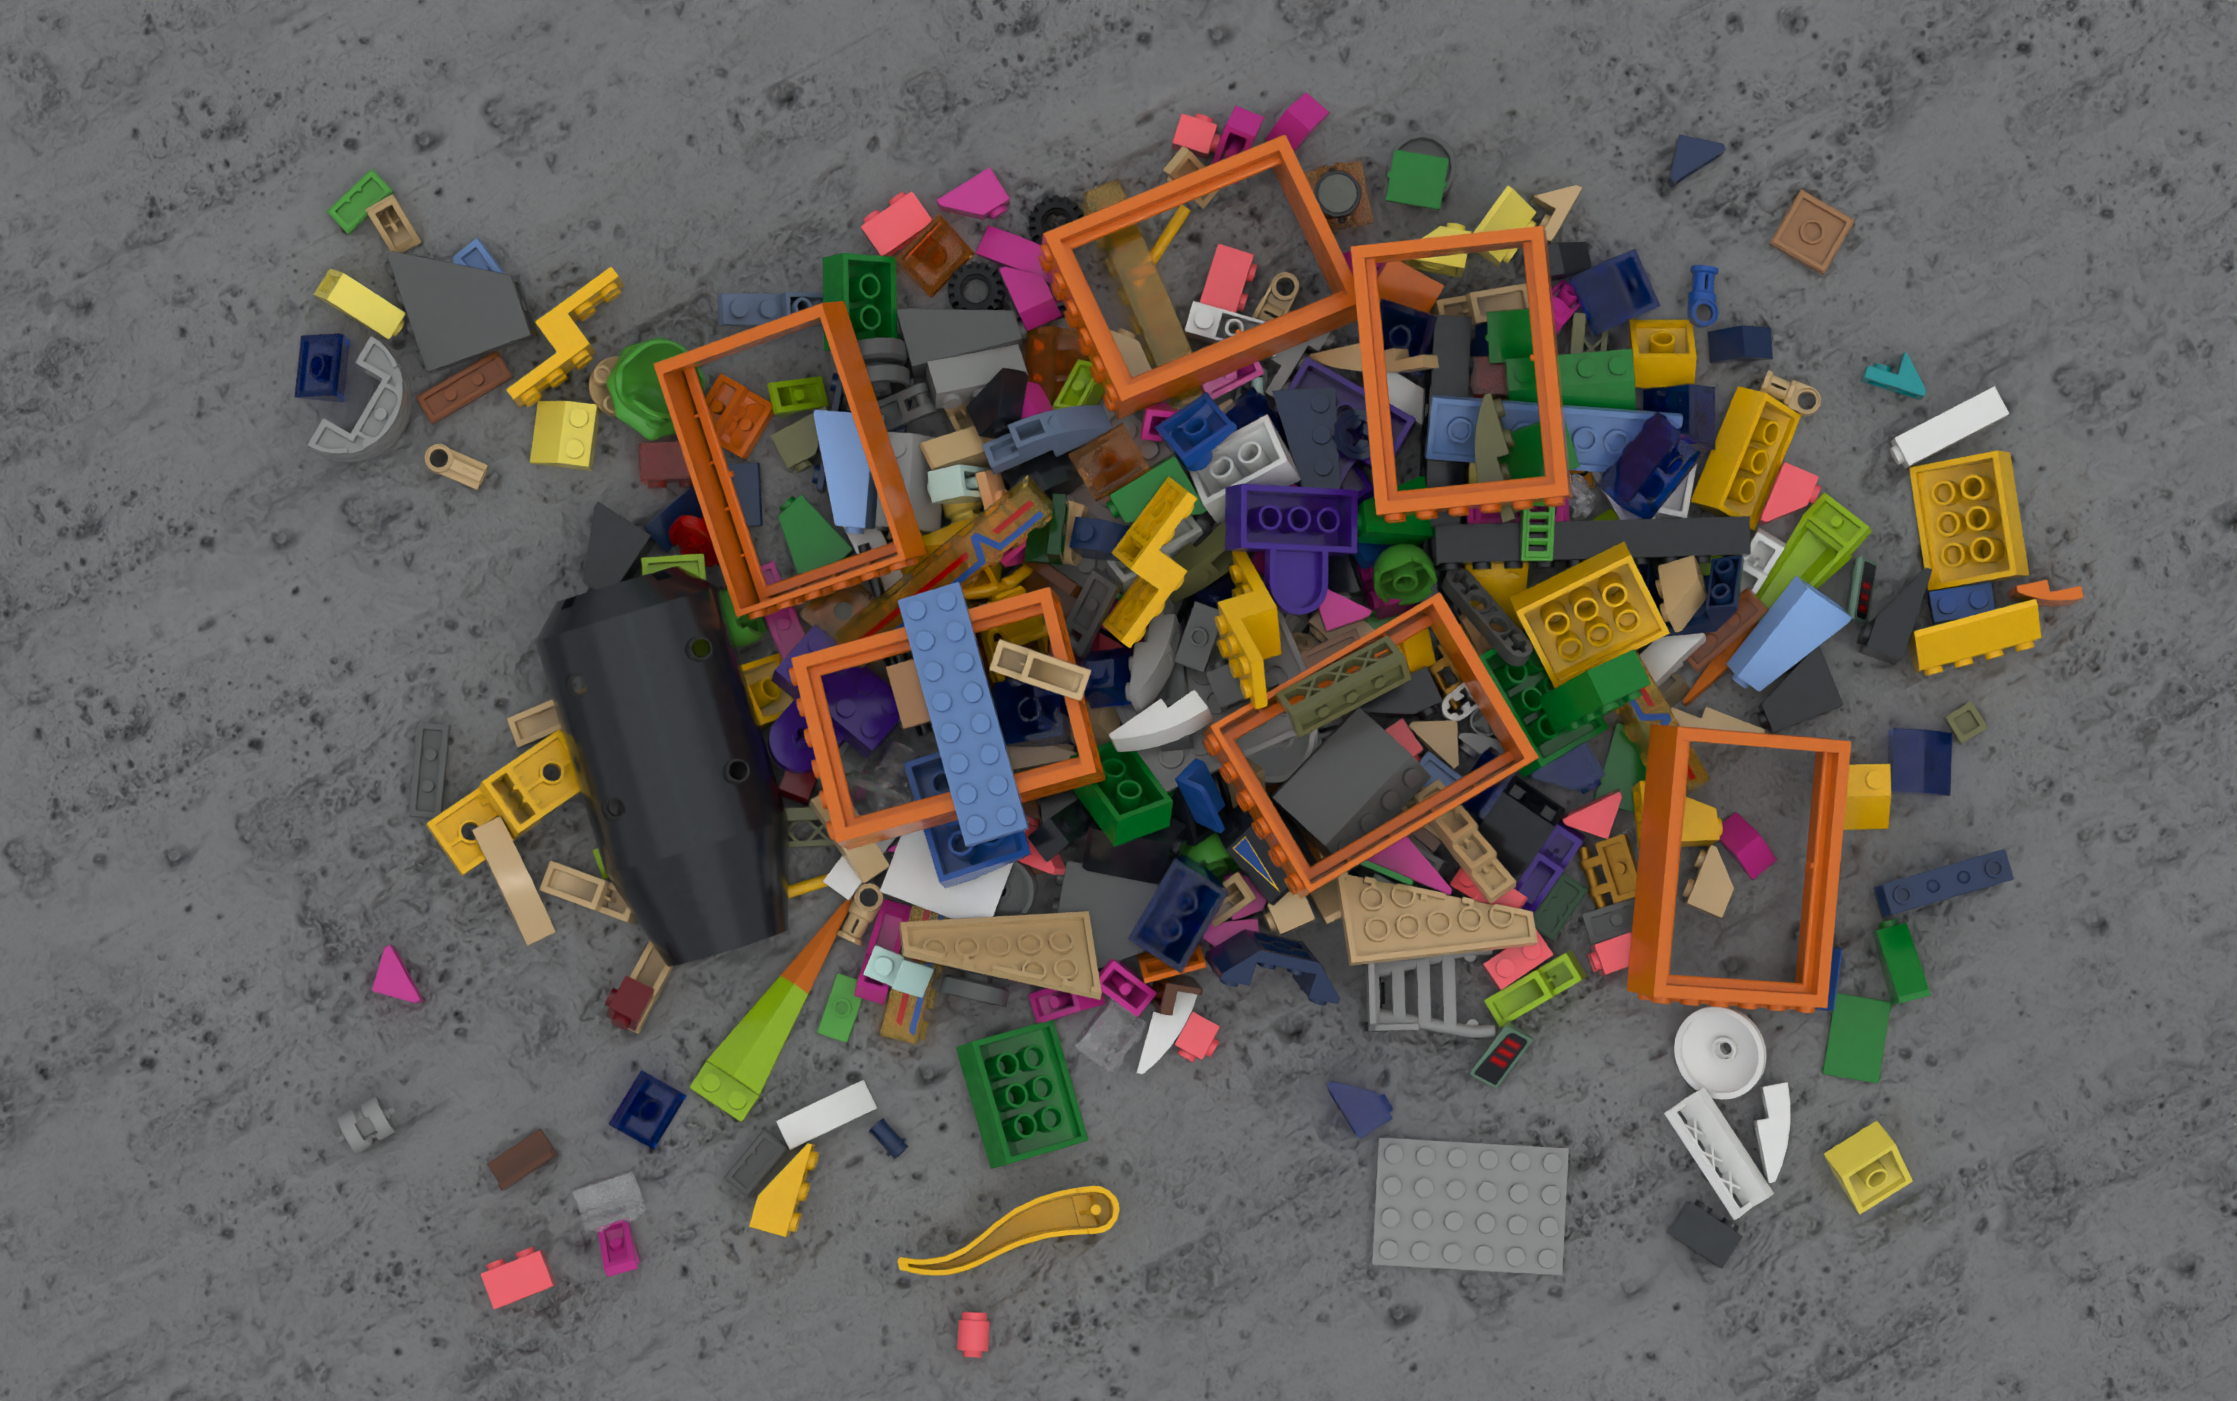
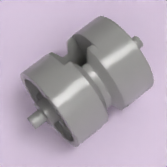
M375 1096L362 1103L359 1111L351 1109L338 1116L337 1121L342 1130V1134L337 1136L338 1141L342 1142L345 1140L353 1151L358 1153L371 1146L374 1138L382 1140L395 1133L396 1129L391 1119V1115L396 1113L394 1107L387 1109L379 1097Z

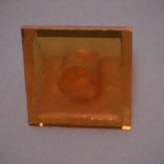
M938 214L895 260L897 266L932 298L952 278L953 272L956 269H960L961 265L965 264L975 253L949 223Z
M1123 423L1068 455L1096 502L1151 470Z

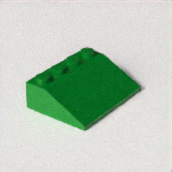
M1632 349L1558 355L1563 405L1636 410ZM1530 357L1506 359L1503 363L1506 400L1538 403L1534 361H1531Z
M1524 630L1523 633H1524V634L1526 635V637L1529 639V637H1528L1526 631ZM1534 647L1527 663L1522 666L1508 664L1494 648L1479 656L1539 757L1519 770L1522 777L1540 769L1609 728L1604 718L1601 717L1595 721L1587 722L1571 732H1568L1566 727L1554 732L1538 698L1555 688Z
M1054 1020L1029 1025L956 1047L991 1169L1089 1141Z

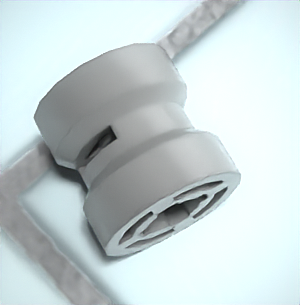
M1478 707L1469 716V729L1473 734L1491 737L1494 735V732Z

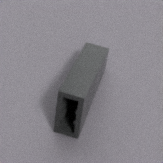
M897 310L898 323L903 341L905 342L913 378L926 375L928 361L1019 344L1020 351H1023L1022 339L1027 338L1024 323L1022 320L1017 321L1013 310Z

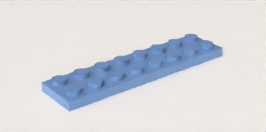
M1431 395L1424 454L1426 459L1475 463L1476 424L1483 398ZM1502 400L1506 416L1501 417L1504 430L1510 428V431L1540 421L1538 403ZM1563 405L1564 418L1580 467L1571 470L1676 477L1683 422L1682 414Z
M956 582L898 600L965 846H974L1028 830L1029 826L961 583Z

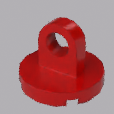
M682 515L676 518L668 533L671 543L674 546L677 543L681 548L680 553L682 555L704 554L705 567H713L714 564L719 565L704 516L698 518L692 515Z

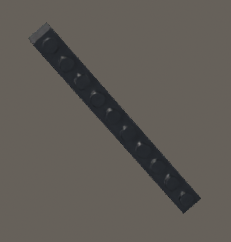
M1450 315L1427 316L1425 355H1437L1439 368L1424 370L1419 476L1425 477L1426 488L1467 484L1464 481V469L1468 468L1469 462L1426 459L1424 454L1431 395L1472 398V388L1468 387L1469 374L1473 373L1474 358L1470 356V343H1473L1475 340V325L1471 324L1472 317ZM1438 512V518L1431 519V527L1434 525L1466 524V516L1451 517V515H1448V512ZM1431 538L1420 544L1419 547L1432 559ZM1441 565L1434 566L1437 577L1436 585L1434 583L1431 587L1432 593L1427 598L1416 603L1415 606L1440 592L1460 625L1461 621L1458 617L1462 615L1461 611L1442 589V582L1447 571H1441Z
M1749 516L1555 522L1553 561H1520V523L1434 525L1432 527L1433 536L1431 537L1432 562L1434 566L1441 565V571L1460 570V565H1472V570L1491 569V564H1504V569H1522L1523 563H1535V568H1554V562H1566L1567 567L1571 568L1622 542H1625L1636 566L1648 565V560L1660 559L1661 565L1692 555L1695 556L1698 564L1711 563V558L1741 555L1746 557L1751 554ZM1530 522V525H1545V522ZM1529 532V538H1545V532ZM1529 545L1528 551H1545V545Z

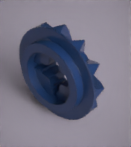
M1354 409L1341 414L1334 424L1335 428L1332 436L1337 445V450L1350 459L1362 460L1370 457L1366 411ZM1360 426L1359 434L1366 440H1358L1353 444V436L1346 430H1355Z

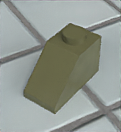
M826 406L823 407V408H821V409H819V410H826V411H828L827 408H826ZM814 413L770 435L789 472L796 470L797 473H801L814 465L812 460L818 457L820 451Z

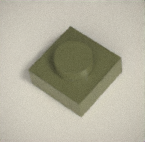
M1972 701L1943 718L1959 745L1988 728Z

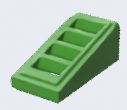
M1544 502L1533 503V506H1545V512H1530V509L1520 511V561H1553L1555 507H1546ZM1530 519H1545V525H1530ZM1529 532H1545V538H1529ZM1529 545H1545V551H1528Z

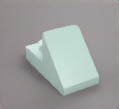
M875 945L863 975L892 986L891 989L923 998L934 968Z

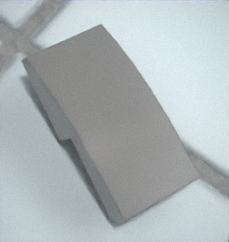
M1462 732L1458 736V742L1461 743L1458 748L1471 758H1474L1476 755L1482 758L1488 749L1493 751L1491 755L1493 759L1505 753L1500 742L1496 739Z

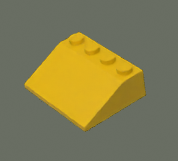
M1996 450L1909 467L1924 569H1932L1927 585L1928 591L2029 576L2010 452Z
M1625 542L1613 546L1510 597L1514 609L1554 688L1589 669L1634 649L1637 650L1670 634Z

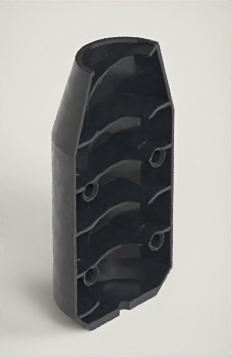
M675 566L556 602L535 641L605 873L665 964L669 967L700 960L787 931L789 929L788 817L718 587L680 566ZM698 639H705L710 644L711 650L706 657H700L694 652L693 646ZM576 676H583L587 682V691L583 694L575 692L572 688V681ZM734 761H742L746 764L748 772L744 778H735L731 774L730 767ZM617 797L623 802L625 807L623 814L615 815L610 811L609 802L612 798Z

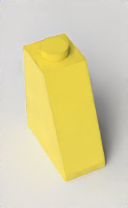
M331 268L313 294L386 339H390L392 335L396 336L401 331L405 322L402 320L406 314L405 312L345 273Z

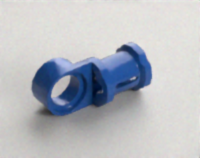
M1693 265L1690 267V272L1693 273L1692 291L1688 293L1687 315L1690 323L1695 327L1705 328L1715 323L1718 319L1719 310L1716 305V294H1714V281L1719 268L1706 265ZM1703 304L1709 308L1711 315L1707 322L1700 321L1697 318L1695 311L1698 305Z

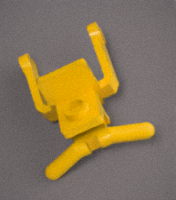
M1023 564L1011 575L1002 578L998 584L992 582L983 586L964 588V596L968 601L989 598L990 601L987 602L989 604L1025 594L1026 590L1022 586H1016L1029 577L1033 569ZM1040 615L982 631L980 635L989 668L994 656L992 649L994 634L999 633L1006 641L1011 643L1018 642L1044 630L1043 616ZM1048 636L1038 639L1040 652L1054 657ZM989 670L993 683L996 682L999 685L1005 680L1003 674Z

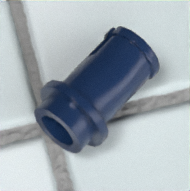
M884 1118L869 1130V1133L888 1151L886 1153L888 1157L891 1155L896 1159L909 1147L905 1143L907 1139L905 1137L901 1138Z

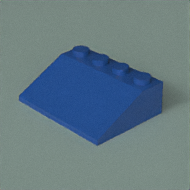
M940 752L904 763L915 801L950 792ZM958 820L924 829L939 883L945 889L974 880L1031 855L1024 831L966 847Z

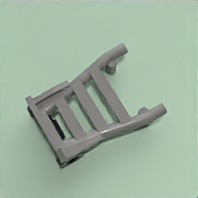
M1492 950L1362 964L1366 965L1368 1022H1364V1032L1425 1029L1468 1038H1494L1495 1025H1479L1475 1019L1467 1020L1464 1024L1457 1023L1455 959L1462 958L1464 962L1470 963L1476 959V955H1492ZM1441 962L1444 1020L1431 1018L1430 965ZM1416 968L1418 1015L1406 1013L1404 971ZM1391 975L1392 1010L1382 1009V1004H1385V982H1381V977Z

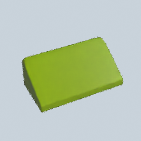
M1077 360L1052 406L1054 410L1072 406L1098 404L1104 389L1101 383L1096 384L1090 372V367L1093 365L1090 361Z

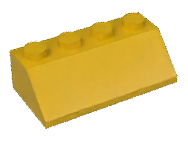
M1738 386L1690 502L1719 517L1749 516L1750 530H1755L1802 415L1765 392Z
M2033 599L1913 631L1907 646L1915 673L1924 671L1925 676H1930L1943 672L1942 666L1954 663L1955 668L1974 664L1972 659L1974 657L1984 655L1986 660L2004 656V649L2015 647L2016 652L2034 648L2033 642L2041 639L2037 600Z

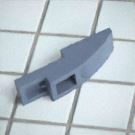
M721 293L718 295L719 326H736L751 329L823 303V293ZM821 322L810 327H820L823 325Z
M1103 405L1072 406L1039 413L1007 425L1010 433L987 442L982 447L994 475L1051 450L1054 451L1057 457L1110 434L1114 430Z

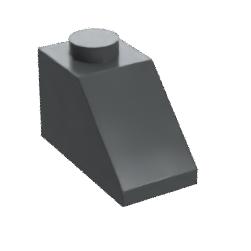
M1228 659L1210 666L1212 671L1207 672L1206 675L1222 712L1250 701V698L1245 699L1242 694L1239 678H1233ZM1265 673L1266 692H1269L1280 684L1276 677Z

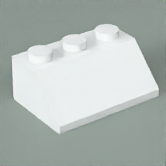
M1268 414L1229 435L1212 450L1213 458L1206 468L1199 471H1189L1203 506L1217 524L1225 520V487L1238 484L1290 486L1301 480L1292 457Z

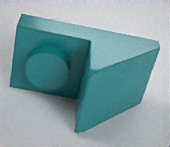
M1907 352L1901 355L1896 374L1891 373L1892 368L1878 363H1874L1873 367L1867 366L1863 371L1860 382L1917 400H1921L1925 396L1926 389Z

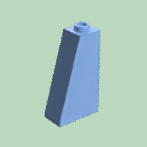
M814 410V420L835 526H844L845 533L864 534V528L875 529L878 492L852 413Z
M1796 575L1726 663L1734 673L1731 678L1745 689L1750 685L1760 692L1847 625L1852 617L1841 605Z

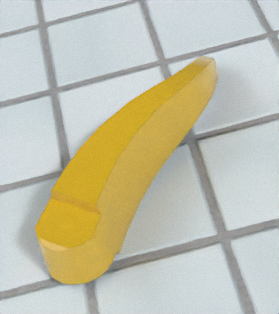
M1101 1186L1078 1187L1053 1192L1014 1208L993 1223L977 1238L957 1251L928 1259L900 1257L897 1261L898 1266L902 1271L919 1275L946 1276L970 1270L1017 1247L1043 1239L1102 1233L1111 1229L1117 1221L1120 1211L1119 1203L1110 1190Z

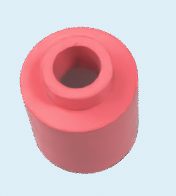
M962 1312V1318L958 1320L957 1350L963 1351V1357L982 1358V1351H989L990 1321H987V1313Z

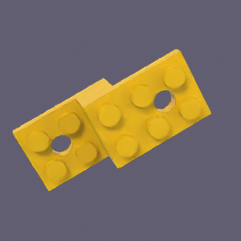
M612 266L535 321L557 353L506 389L520 408L524 405L527 407L534 405L543 397L541 393L548 387L557 388L568 379L566 374L574 368L581 370L593 361L591 356L596 352L574 322L579 319L581 322L587 320L596 313V306L603 301L610 303L622 293L620 289L624 287V284Z
M1169 476L1111 552L1129 569L1138 574V577L1102 623L1109 632L1129 648L1142 639L1146 632V626L1153 617L1158 616L1165 607V601L1173 591L1180 588L1184 581V575L1187 573L1186 569L1160 548L1170 542L1175 534V528L1182 519L1187 518L1194 509V503L1198 498Z
M1232 551L1233 565L1229 566V571L1236 588L1232 589L1233 598L1218 602L1219 616H1215V623L1222 638L1217 641L1222 658H1228L1233 678H1239L1244 698H1250L1255 709L1268 706L1263 660L1282 654L1277 606L1247 553Z
M558 729L483 780L476 790L426 823V827L461 876L486 860L476 839L467 840L462 836L461 829L464 825L473 824L479 827L501 816L512 840L515 841L538 825L543 817L581 792L562 731ZM547 765L556 766L560 771V778L556 781L545 779L543 768Z

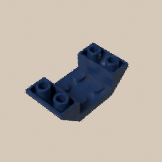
M1742 555L1712 558L1710 575H1703L1707 599L1682 631L1675 632L1670 621L1665 622L1670 634L1663 637L1716 632L1738 610L1744 564ZM1652 565L1637 566L1661 614L1660 604L1664 603V599L1660 598L1656 588L1655 580L1658 577Z
M1244 929L1207 951L1204 957L1212 971L1219 977L1220 982L1228 986L1238 987L1239 984L1250 986L1256 964L1272 970L1278 966L1286 968L1288 972L1293 974L1292 977L1300 986V989L1307 995L1309 1001L1318 1005H1326L1327 1002L1338 1004L1340 1000L1320 962L1303 941Z

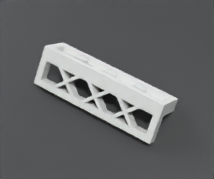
M1705 1087L1684 1098L1664 1113L1734 1220L1774 1194ZM1678 1111H1681L1686 1118L1687 1125L1682 1121L1677 1113ZM1698 1140L1701 1141V1143L1705 1147V1152L1702 1151V1149L1698 1145ZM1715 1166L1718 1167V1169L1722 1173V1178H1720L1717 1172L1715 1171ZM1733 1193L1737 1196V1198L1743 1206H1738V1204L1733 1198Z

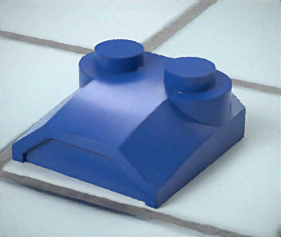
M1206 392L1157 425L1155 429L1171 453L1186 470L1199 471L1206 468L1213 458L1212 450L1237 429V426L1228 419L1212 400L1208 392Z

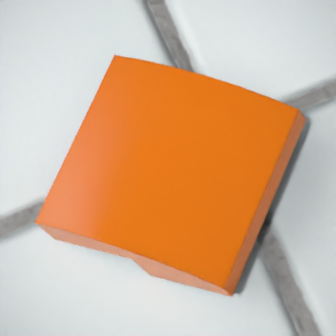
M1402 261L1384 262L1377 275L1381 322L1412 338L1433 307L1444 285Z
M720 373L705 399L721 447L746 461L774 416L772 403Z
M2048 580L2018 585L2007 592V596L2011 600L2021 603L2036 599L2038 606L2048 607L2071 605L2084 598L2081 586L2050 592Z
M1198 938L1137 955L1145 984L1206 968Z

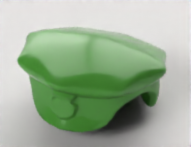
M663 337L652 338L625 347L607 379V388L613 401L616 417L648 440H656L664 436L676 434L653 364L688 350L681 344ZM699 366L695 369L704 391L705 377Z

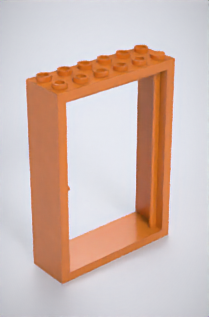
M1286 135L1043 233L1042 245L1039 246L1041 255L1038 256L1040 266L1044 273H1050L1054 282L1051 283L1053 294L1057 301H1063L1067 309L1064 311L1066 322L1070 329H1076L1080 337L1077 339L1079 350L1084 357L1088 355L1093 365L1090 367L1092 378L1096 384L1101 383L1106 393L1103 395L1106 408L1109 412L1114 411L1118 420L1143 410L1145 407L1160 403L1358 320L1354 277ZM1273 168L1333 295L1241 332L1238 329L1235 331L1236 335L1131 377L1072 249Z
M1535 226L1351 246L1376 515L1384 518V521L1387 523L1406 522V516L1416 515V518H1419V520L1438 518V512H1448V515H1451V517L1470 515L1469 509L1480 508V512L1486 514L1502 512L1501 506L1512 505L1514 510L1533 509V503L1544 502L1546 507L1566 505L1565 500L1572 499L1547 234L1544 227ZM1523 248L1533 354L1530 355V360L1534 361L1545 476L1398 491L1376 263Z
M844 301L820 303L653 364L736 617L748 615L749 620L768 616L779 612V610L806 603L808 600L835 593L834 591L859 585L863 581L876 579L893 571L919 564L917 558L927 555ZM822 322L894 542L767 585L731 478L734 477V472L728 469L695 368Z
M1050 587L968 609L975 633L1044 615L1054 657L1076 665L1060 598ZM905 627L791 658L793 667L789 668L791 682L794 687L798 686L801 697L796 699L800 716L806 717L808 726L807 729H804V736L808 747H813L816 758L811 760L812 769L816 779H821L823 790L819 791V797L823 809H828L831 820L826 822L828 834L831 840H836L837 844L847 850L958 820L951 792L855 817L821 676L911 651ZM1084 694L1081 701L1064 696L1079 756L1014 774L1022 803L1106 780Z
M1440 592L1267 692L1268 706L1255 709L1252 702L1212 724L1203 733L1205 739L1202 741L1207 753L1211 757L1216 756L1222 767L1218 769L1227 785L1232 783L1238 794L1235 796L1239 807L1243 812L1249 811L1254 822L1251 823L1255 834L1260 840L1265 838L1270 847L1268 855L1277 868L1281 866L1287 875L1284 881L1292 895L1298 894L1300 899L1539 758ZM1431 627L1505 753L1310 867L1235 740L1285 711L1275 695L1281 690L1387 635L1397 646L1426 628ZM1385 649L1375 654L1374 658H1377L1378 656L1382 655L1383 653L1389 650ZM1352 666L1346 670V673H1351L1361 666ZM1325 680L1317 688H1325L1334 681ZM1297 695L1288 701L1293 706L1304 700L1305 696Z
M1650 724L1627 991L1638 993V999L1649 1000L1653 1003L1661 1004L1680 1002L1683 1005L1699 1006L1700 1004H1709V1006L1728 1008L1730 1005L1743 1009L1757 1010V1007L1773 1011H1786V1009L1803 1013H1815V1008H1827L1851 741ZM1690 741L1816 751L1795 983L1669 974Z

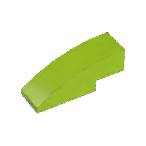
M1569 950L1485 999L1484 1002L1498 1026L1502 1027L1508 1020L1511 1022L1583 980L1587 975L1573 951Z

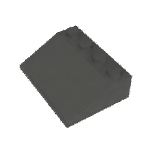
M1358 707L1273 793L1271 798L1327 858L1391 820L1424 786L1431 776L1403 746Z

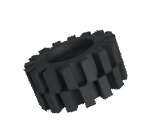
M1053 195V198L1049 199L1046 197L1041 203H1037L1034 206V210L1030 213L1029 231L1033 242L1042 245L1043 233L1047 232L1045 221L1052 214L1064 215L1069 223L1084 217L1078 204L1075 201H1070L1068 197L1060 198L1059 195Z
M973 261L968 265L965 263L961 265L960 269H956L953 272L952 278L949 279L947 290L953 309H1000L1004 299V285L1000 274L998 275L996 269L989 267L987 263L982 262V264H979L977 261ZM975 279L983 281L988 287L987 297L978 303L970 302L964 296L965 285Z

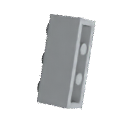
M1019 344L928 361L925 379L935 409H953L962 404L970 403L1002 368L1026 371L1027 373Z

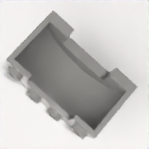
M370 336L355 364L365 369V373L380 381V384L351 433L324 418L322 419L307 446L324 458L345 463L372 459L384 453L396 443L410 419L412 390L409 378L394 355L372 336Z

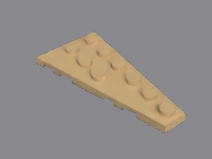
M1347 872L1336 878L1349 966L1533 946L1538 943L1533 911L1499 904L1490 905L1474 901L1475 899L1452 897L1446 895V893L1399 883L1396 885L1376 881L1377 879L1366 876L1364 878L1348 875Z
M1089 911L900 922L899 932L902 954L905 957L1098 1000L1101 999L1102 991Z

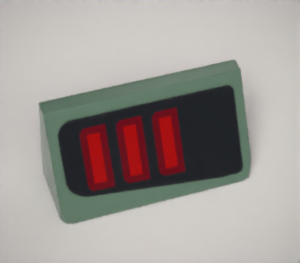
M1860 556L1853 560L1845 611L1852 617L1850 622L1866 624L1869 622L1877 564Z
M1508 1020L1469 1074L1497 1089L1531 1044L1533 1038Z

